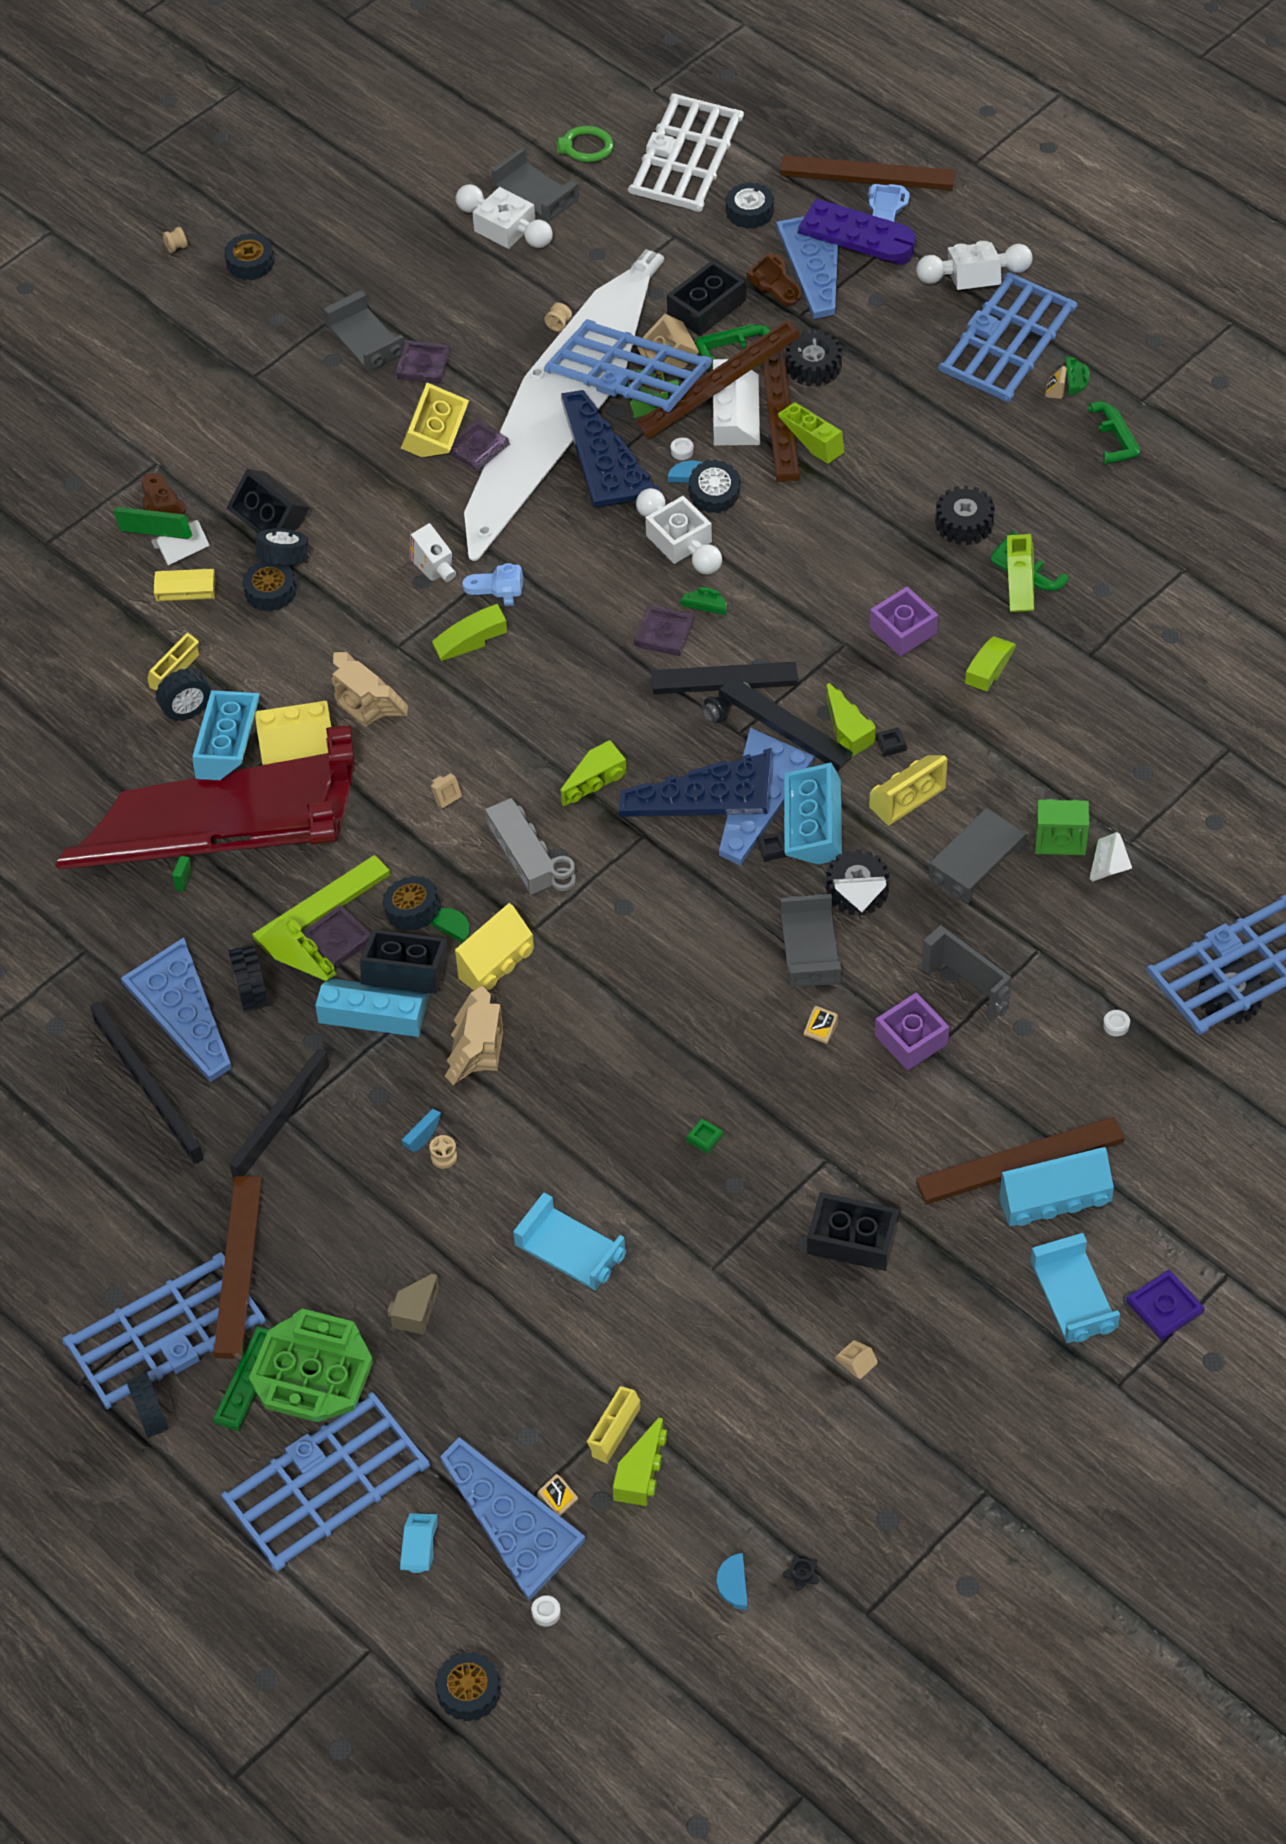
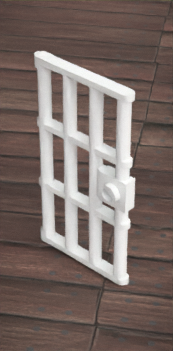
M671 94L668 108L661 123L656 127L657 132H653L646 146V154L642 157L643 162L633 184L629 186L628 192L701 212L705 205L704 199L712 181L717 177L716 172L726 150L730 148V140L744 113L741 110L678 94ZM678 104L690 107L681 129L669 126ZM698 110L710 112L701 134L689 131ZM719 115L731 118L722 139L710 136ZM665 134L676 136L677 138L674 139L673 137L667 136ZM685 139L697 142L687 165L675 162ZM705 145L718 147L708 170L696 167ZM655 155L665 157L667 159L655 157ZM650 165L663 168L653 190L641 187ZM671 170L683 173L674 195L662 192ZM692 175L704 178L695 200L683 198Z

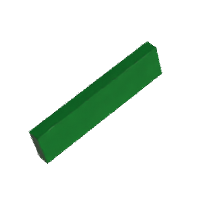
M117 507L113 510L120 531L189 539L192 536L186 515Z
M257 1326L213 1418L214 1424L240 1432L257 1396L250 1384L249 1376L268 1329Z

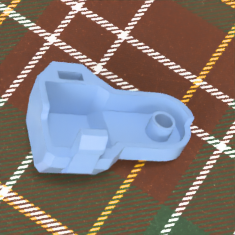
M874 184L870 186L868 193L869 207L873 211V216L894 222L895 215L908 205L910 193L903 186L889 184L886 186Z
M507 563L497 566L494 572L490 574L469 575L462 582L464 592L470 595L493 594L496 597H503L505 606H514L513 597L520 596L523 588L522 568L519 565Z

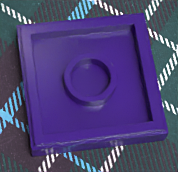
M1170 1269L1129 1295L1126 1299L1129 1306L1161 1341L1203 1314L1205 1309Z

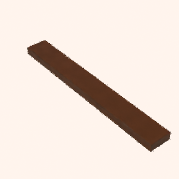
M783 155L780 176L882 185L893 184L905 187L953 191L955 170Z
M789 319L697 380L670 412L657 407L636 423L647 439H650L801 337L799 332Z
M783 348L762 362L776 482L799 480L795 435L778 416V413L791 405Z
M1111 1117L916 1178V1184L927 1205L1000 1182L1002 1172L1098 1148H1108L1124 1143L1125 1137L1115 1117Z
M235 1176L214 1358L242 1359L262 1177Z

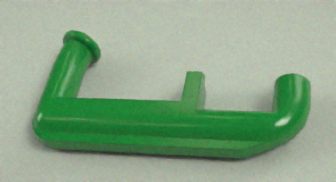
M746 325L699 337L696 339L695 345L701 357L712 358V364L709 367L712 368L713 359L716 358L711 356L709 349L736 342L743 349L746 348L744 338L760 334L764 336L771 330L764 325Z
M1107 402L1089 403L1087 410L1090 413L1103 411L1108 421L1101 422L1098 429L1101 432L1112 430L1123 449L1110 453L1104 451L1103 464L1106 465L1107 463L1137 457L1140 454V447L1119 411Z
M1015 531L1010 533V535H1018ZM1006 537L991 554V562L1008 572ZM1039 560L1034 566V587L1040 590L1056 591L1064 587L1069 581L1068 575L1063 573L1055 581L1039 574L1043 569V561Z

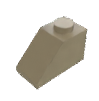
M430 1274L398 1291L395 1301H391L388 1307V1317H391L392 1328L424 1335L439 1290L436 1274Z

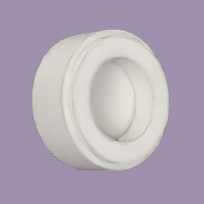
M677 438L672 441L671 455L675 459L686 460L693 455L694 445L690 439Z
M1112 1010L1105 1015L1103 1027L1109 1035L1117 1037L1128 1032L1130 1018L1125 1012Z
M541 1596L532 1604V1617L538 1625L551 1626L559 1620L561 1615L560 1605L554 1597Z

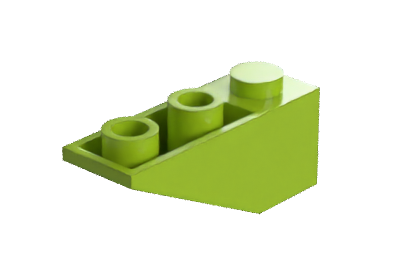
M794 402L778 413L779 418L811 454L825 463L829 464L844 453L842 431Z
M1031 534L1007 535L1010 612L1034 611V545Z
M830 683L826 684V701L836 742L852 751L853 757L875 743V725L870 719H866L860 713L856 705L851 704L845 699L839 689H835Z
M611 740L589 750L560 789L563 807L570 803H575L582 797L596 792L603 786L613 781H618L627 775L626 759Z
M289 916L279 920L258 939L275 960L324 981L338 975L334 971L333 964L327 958L322 957L317 951V945L311 939L306 938L301 932L300 925L295 920L290 919Z
M658 1418L618 1463L613 1485L614 1501L647 1506L649 1496L654 1497L657 1481L653 1479L655 1471H660L662 1455L659 1454L660 1446L665 1447L667 1440V1430L663 1429V1418Z

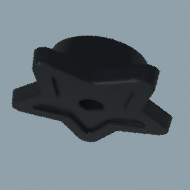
M795 1555L793 1556L791 1568L784 1571L783 1575L788 1579L794 1580L797 1591H800L807 1583L818 1584L820 1580L814 1572L818 1561H809ZM800 1571H804L805 1574L801 1575Z

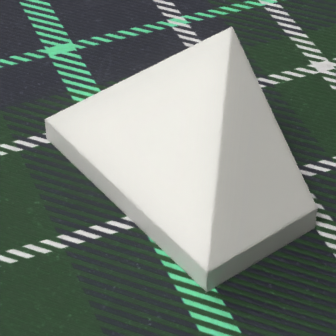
M1118 832L1098 839L1089 878L1092 882L1132 869L1123 840Z
M884 877L834 879L833 885L839 893L863 912L886 887V880Z

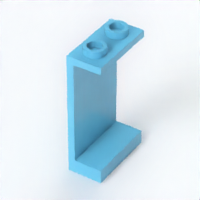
M546 1193L540 1196L513 1231L514 1242L517 1247L593 1290H596L601 1283H606L611 1275V1269L616 1263H621L626 1255L625 1239L623 1236L619 1235L615 1242L556 1210L553 1205V1197Z
M1083 1233L1033 1247L1030 1262L1066 1343L1073 1341L1082 1342L1090 1336L1100 1333L1109 1334L1118 1328L1120 1319L1118 1310L1112 1312L1085 1253L1087 1240Z

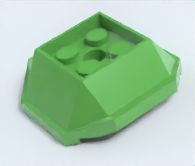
M301 1309L294 1313L293 1317L268 1330L249 1376V1381L265 1409L320 1422L355 1410L373 1360L353 1321ZM310 1371H317L313 1375H307Z

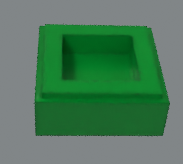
M179 857L172 873L174 886L178 891H185L192 874L189 857Z
M701 1118L686 1136V1141L709 1154L723 1137V1131Z

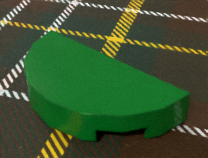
M1065 357L1068 395L1077 394L1087 387L1090 371L1086 364L1083 365L1076 358Z
M700 587L697 591L689 594L685 593L680 600V606L726 616L727 602L720 596L719 591L712 588Z
M441 908L437 918L435 917L433 922L429 923V925L461 943L470 937V925L466 916L455 909Z

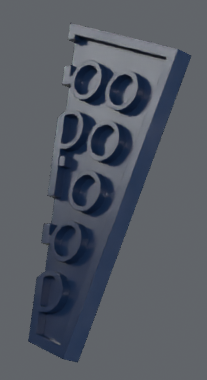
M584 390L561 393V402L593 507L636 501L638 495L643 490L649 488L657 489L661 492L660 488L652 483L650 475L646 470L643 471L639 466L636 457L619 435H615L609 422L601 417L598 413V408Z
M772 748L765 749L762 754L752 757L750 754L741 756V760L731 763L723 761L688 771V775L675 778V775L667 777L666 781L654 785L646 783L622 790L619 802L620 817L768 814Z

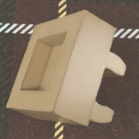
M451 773L445 777L438 776L431 781L433 783L431 789L436 803L442 809L462 797L457 779Z

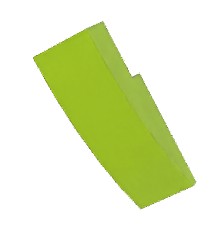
M495 604L457 622L432 641L440 661L485 647V640L507 633L506 619L498 604Z
M995 636L989 639L968 667L965 684L988 692L993 681H997L1016 648V644Z

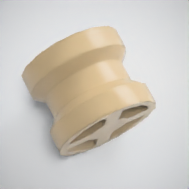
M181 227L175 228L173 232L166 231L163 233L165 245L170 253L176 252L178 248L184 249L188 247Z
M555 303L551 307V311L546 314L544 321L550 329L562 331L566 323L571 319L572 312L566 305Z
M446 1135L437 1136L431 1141L429 1149L432 1163L441 1169L453 1166L457 1160L455 1141Z

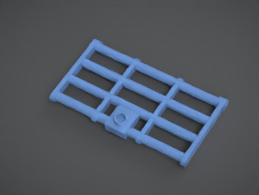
M1007 272L1004 276V281L990 300L983 304L982 311L977 310L967 325V331L961 334L960 341L947 359L940 363L938 369L1005 402H1010L1014 396L1013 392L1028 371H1032L1034 363L1050 340H1054L1056 332L1067 316L1074 312L1078 304L1069 298ZM1014 284L1023 290L1007 311L996 306L1009 287ZM1031 293L1043 297L1028 320L1016 315ZM1051 302L1063 306L1048 329L1036 324ZM992 313L1002 318L1001 321H999L997 318L993 316H990V314ZM1010 322L1022 328L1005 351L994 346ZM1031 331L1042 336V338L1025 360L1014 354ZM975 334L978 335V336H980V337H983V338H985V339H987V340H986V341H983V340H981V339L975 337ZM968 344L979 348L980 350L965 371L953 367V364ZM990 353L1000 359L986 379L983 381L972 376L987 354ZM1010 362L1020 368L1007 387L1003 390L992 385L1007 363Z
M586 319L548 361L544 371L583 382L587 386H595L596 391L614 397L620 394L624 398H632L670 412L705 370L710 367L712 358L694 355L672 348L671 345L656 343L634 336L630 332H621ZM588 331L617 339L618 341L613 346L585 338L584 336ZM629 343L658 352V354L651 359L622 350V348ZM577 344L605 353L601 360L571 350ZM667 356L698 366L691 372L663 363L662 361ZM614 357L645 366L641 373L610 364ZM565 358L593 369L588 374L558 364ZM654 370H658L683 378L685 381L679 386L650 377ZM602 371H605L601 378H597ZM629 379L633 380L628 387H625ZM642 384L673 394L668 400L638 391Z
M1282 895L1278 901L1243 919L1235 920V923L1230 926L1225 923L1206 933L1202 941L1198 943L1195 941L1190 944V947L1154 966L1149 965L1146 967L1148 975L1185 1017L1198 1035L1207 1032L1209 1027L1237 1012L1250 1009L1252 1004L1286 987V968L1281 964V962L1286 960V949L1273 955L1266 947V944L1286 934V922L1259 937L1250 928V926L1286 909V895ZM1242 932L1249 942L1243 944L1236 934ZM1211 948L1219 958L1212 960L1205 950ZM1256 949L1265 958V960L1229 979L1220 969ZM1195 955L1204 963V966L1169 984L1161 976V973ZM1272 967L1281 977L1245 997L1236 988V986ZM1211 973L1220 982L1218 985L1185 1002L1176 993ZM1225 992H1228L1236 1001L1200 1021L1191 1011Z
M222 1252L212 1256V1260L173 1281L168 1280L165 1282L166 1285L121 1309H115L114 1313L73 1335L70 1333L62 1338L63 1344L73 1355L106 1410L111 1408L113 1403L130 1395L128 1385L125 1384L105 1395L99 1385L145 1360L150 1368V1371L147 1373L152 1383L155 1380H162L164 1375L172 1371L175 1374L199 1362V1356L214 1351L216 1335L209 1338L203 1328L218 1320L219 1307L196 1319L190 1309L221 1293L222 1280L185 1300L178 1290L221 1266L224 1269L225 1255ZM170 1294L177 1301L178 1304L134 1328L130 1326L126 1319ZM250 1295L248 1307L253 1314L247 1317L245 1331L259 1323L262 1325L266 1322ZM185 1313L190 1323L144 1348L138 1337ZM118 1322L124 1327L126 1332L82 1356L75 1347ZM197 1332L203 1342L192 1347L187 1336ZM133 1341L138 1349L137 1352L95 1375L91 1373L87 1365ZM161 1351L167 1362L157 1367L151 1356Z
M373 1392L367 1395L368 1398L357 1404L354 1411L341 1415L326 1426L323 1424L319 1427L320 1430L312 1436L307 1433L286 1447L284 1455L278 1459L273 1458L270 1460L269 1465L228 1493L224 1491L220 1494L223 1501L276 1572L284 1568L286 1562L324 1536L329 1537L332 1535L331 1531L370 1504L381 1501L383 1495L418 1471L423 1472L430 1467L429 1460L421 1454ZM375 1407L383 1419L341 1446L333 1434ZM391 1427L399 1439L357 1467L349 1455ZM326 1439L335 1450V1452L327 1457L317 1446ZM407 1448L416 1460L374 1488L365 1476ZM343 1460L352 1472L307 1501L299 1489ZM292 1462L301 1473V1475L293 1480L283 1469ZM277 1473L286 1485L243 1514L234 1502ZM359 1481L368 1493L326 1522H323L315 1510ZM293 1494L302 1506L258 1535L250 1523ZM309 1515L318 1527L274 1556L266 1544Z

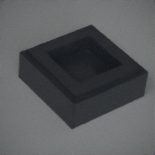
M899 727L876 733L875 739L883 757L907 751V744Z
M782 832L757 837V843L764 862L788 857L785 854V841Z

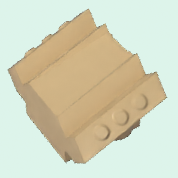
M334 652L333 664L338 669L333 673L332 683L335 687L334 697L337 705L365 727L383 716H407L408 705L390 686H387L362 663L355 661L348 652Z
M483 986L470 993L453 1020L457 1026L451 1034L454 1038L452 1053L447 1060L451 1066L445 1074V1077L453 1086L472 1072L498 1070L503 1037L500 1004H490L491 994Z

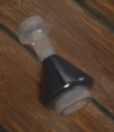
M720 696L707 697L704 700V706H702V713L709 722L722 723L732 704Z

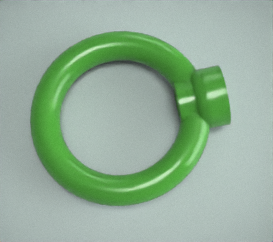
M594 126L576 127L568 131L564 137H557L558 155L567 154L569 157L581 162L603 160L613 150L611 136L606 131ZM579 135H594L604 141L605 147L597 153H581L572 148V139Z

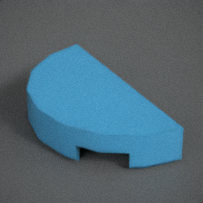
M690 460L676 464L669 471L668 482L689 483L692 470L698 464H702V462Z
M432 1109L402 1139L403 1146L412 1152L419 1151L424 1147L436 1130L441 1113Z
M743 1553L732 1555L722 1563L717 1572L716 1586L720 1597L724 1598L727 1603L733 1605L736 1609L748 1610Z

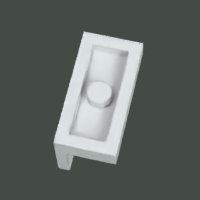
M198 520L188 522L192 532V536L189 539L159 536L151 540L154 548L160 549L167 565L210 546Z

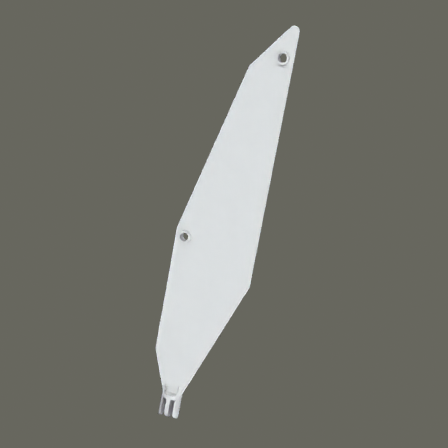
M645 249L631 269L595 290L523 378L464 511L470 560L476 561L483 555L573 442L561 402V393L584 390L598 410L610 396L596 391L595 386H587L583 382L552 372L547 373L544 371L545 365L586 319L621 332H630L635 336L649 280L664 262L663 255ZM588 331L584 336L585 338L613 346L618 341L617 339ZM627 343L622 350L631 352L632 344ZM577 344L571 350L601 360L605 353ZM614 357L610 364L627 368L628 361ZM565 358L558 364L588 374L593 369ZM602 371L597 378H601L605 371Z

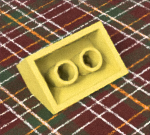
M426 383L401 449L420 457L449 453L469 400Z
M327 701L255 712L263 765L328 753L326 728L331 727Z
M927 755L921 760L914 761L907 769L901 773L894 774L890 780L872 789L870 792L869 808L888 826L946 788L947 758L944 755Z
M508 903L455 949L458 978L474 991L481 986L486 990H491L501 977L509 974L515 965L523 958L529 957L534 949L533 934L513 905Z

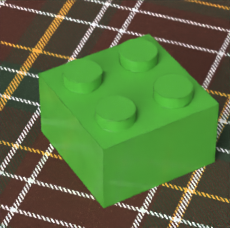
M1038 800L1035 822V854L1086 855L1089 831V801Z

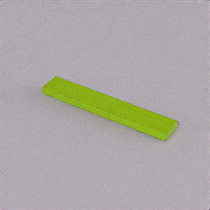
M375 855L254 932L252 934L253 939L269 955L270 953L258 939L279 920L289 916L290 919L295 920L300 925L301 932L303 933L389 877L390 870Z

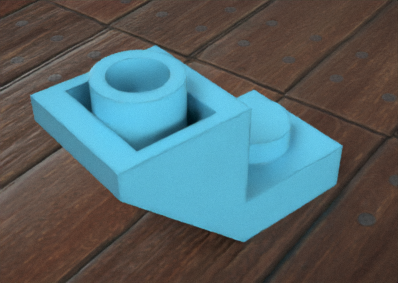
M409 1514L404 1526L400 1570H409L412 1573L429 1571L434 1559L433 1536L438 1526V1514Z

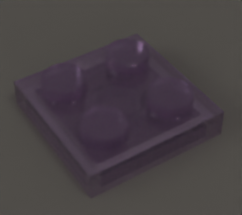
M406 340L396 369V379L440 384L449 358L450 345Z
M477 419L455 437L448 454L475 471H479L509 446L510 442L508 437Z
M648 605L635 636L634 646L681 656L694 623V615Z
M341 904L302 931L306 938L311 939L317 945V951L323 958H327L333 964L334 969L364 948L371 934Z

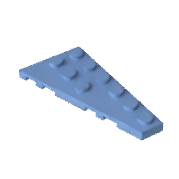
M805 216L776 222V229L813 319L835 315L838 245L798 233V226Z
M753 728L749 730L743 756L750 754L752 757L762 754L765 749L772 748L768 814H737L727 816L719 848V856L740 866L757 844V837H761L784 805V773L809 768L814 763L813 755Z
M184 937L121 978L122 984L210 1083L232 1069Z
M459 1437L440 1456L441 1462L529 1602L586 1542L585 1536Z

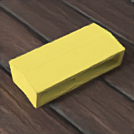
M214 569L155 571L154 596L156 601L215 599L216 578Z
M187 632L149 671V687L156 691L159 683L169 676L170 673L176 672L179 669H186L199 656V641Z
M622 1386L619 1387L587 1440L592 1457L608 1464L641 1408L640 1399L635 1390Z

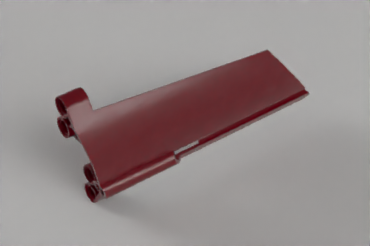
M344 725L326 728L328 753L235 770L221 780L192 778L122 791L108 813L79 846L66 848L60 855L57 863H55V867L67 869L237 849L336 842L341 832V822L347 805L354 766L351 726ZM247 835L251 837V840L219 844L211 843L212 839H221Z

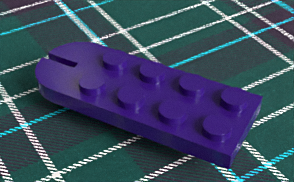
M817 198L798 226V233L889 260L897 265L910 262L915 247V234L908 226Z

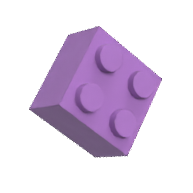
M905 587L870 609V629L901 657L937 634L938 614L909 587Z
M916 992L876 1018L875 1037L908 1071L948 1044L949 1026Z

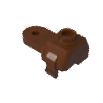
M767 253L747 272V280L761 293L769 291L785 306H794L801 296L800 287L786 275L785 261L778 254Z
M150 473L142 478V489L145 494L142 500L143 510L182 515L186 512L183 500H179L174 490L167 486L163 476Z

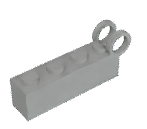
M512 798L485 809L487 826L530 895L550 886L559 891H567L575 885V865L573 860L567 856L549 858L545 843L537 839V833L533 824L527 823L523 808L520 805L517 806ZM566 862L571 868L556 869V864ZM571 877V881L566 885H559L555 882V878L567 879Z

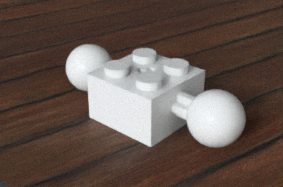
M471 184L462 186L456 194L458 207L464 212L473 213L474 231L508 249L524 234L527 243L534 248H543L552 239L553 232L551 226L543 220H535L534 204L501 187L495 190L486 200L483 197L482 191L477 186Z
M979 241L972 245L956 244L954 247H948L947 261H942L935 255H927L921 258L917 264L916 273L919 279L927 284H934L940 281L944 274H950L957 290L1001 284V267H1007L1010 271L1016 273L1024 272L1032 263V253L1023 244H1014L1002 254H998L992 242Z
M645 489L638 495L636 508L646 519V536L674 564L692 554V564L699 573L709 575L715 573L722 564L721 552L715 546L710 545L712 542V524L684 496L666 505L664 495L657 489Z

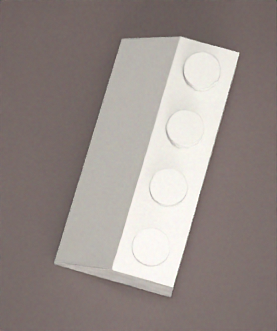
M713 359V370L728 359ZM750 370L713 395L714 446L760 445L759 375L754 371Z

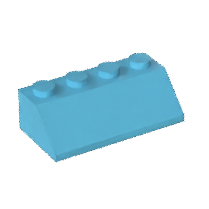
M211 690L192 757L196 779L221 780L242 764L260 697L259 693Z
M832 763L784 773L786 856L819 865L831 862L832 860L836 861V856L842 855L841 779Z
M330 979L321 985L315 1005L318 1023L419 1037L430 993L363 985L361 982Z
M1105 1147L1002 1172L999 1201L1009 1227L1015 1225L1024 1226L1031 1221L1052 1219L1059 1214L1067 1212L1076 1213L1083 1208L1091 1206L1100 1207L1111 1202L1114 1186L1107 1150Z

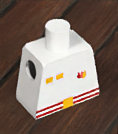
M429 523L410 535V560L431 581H435L439 577H442L445 582L451 581L456 576L455 570L451 567L452 552L432 525Z

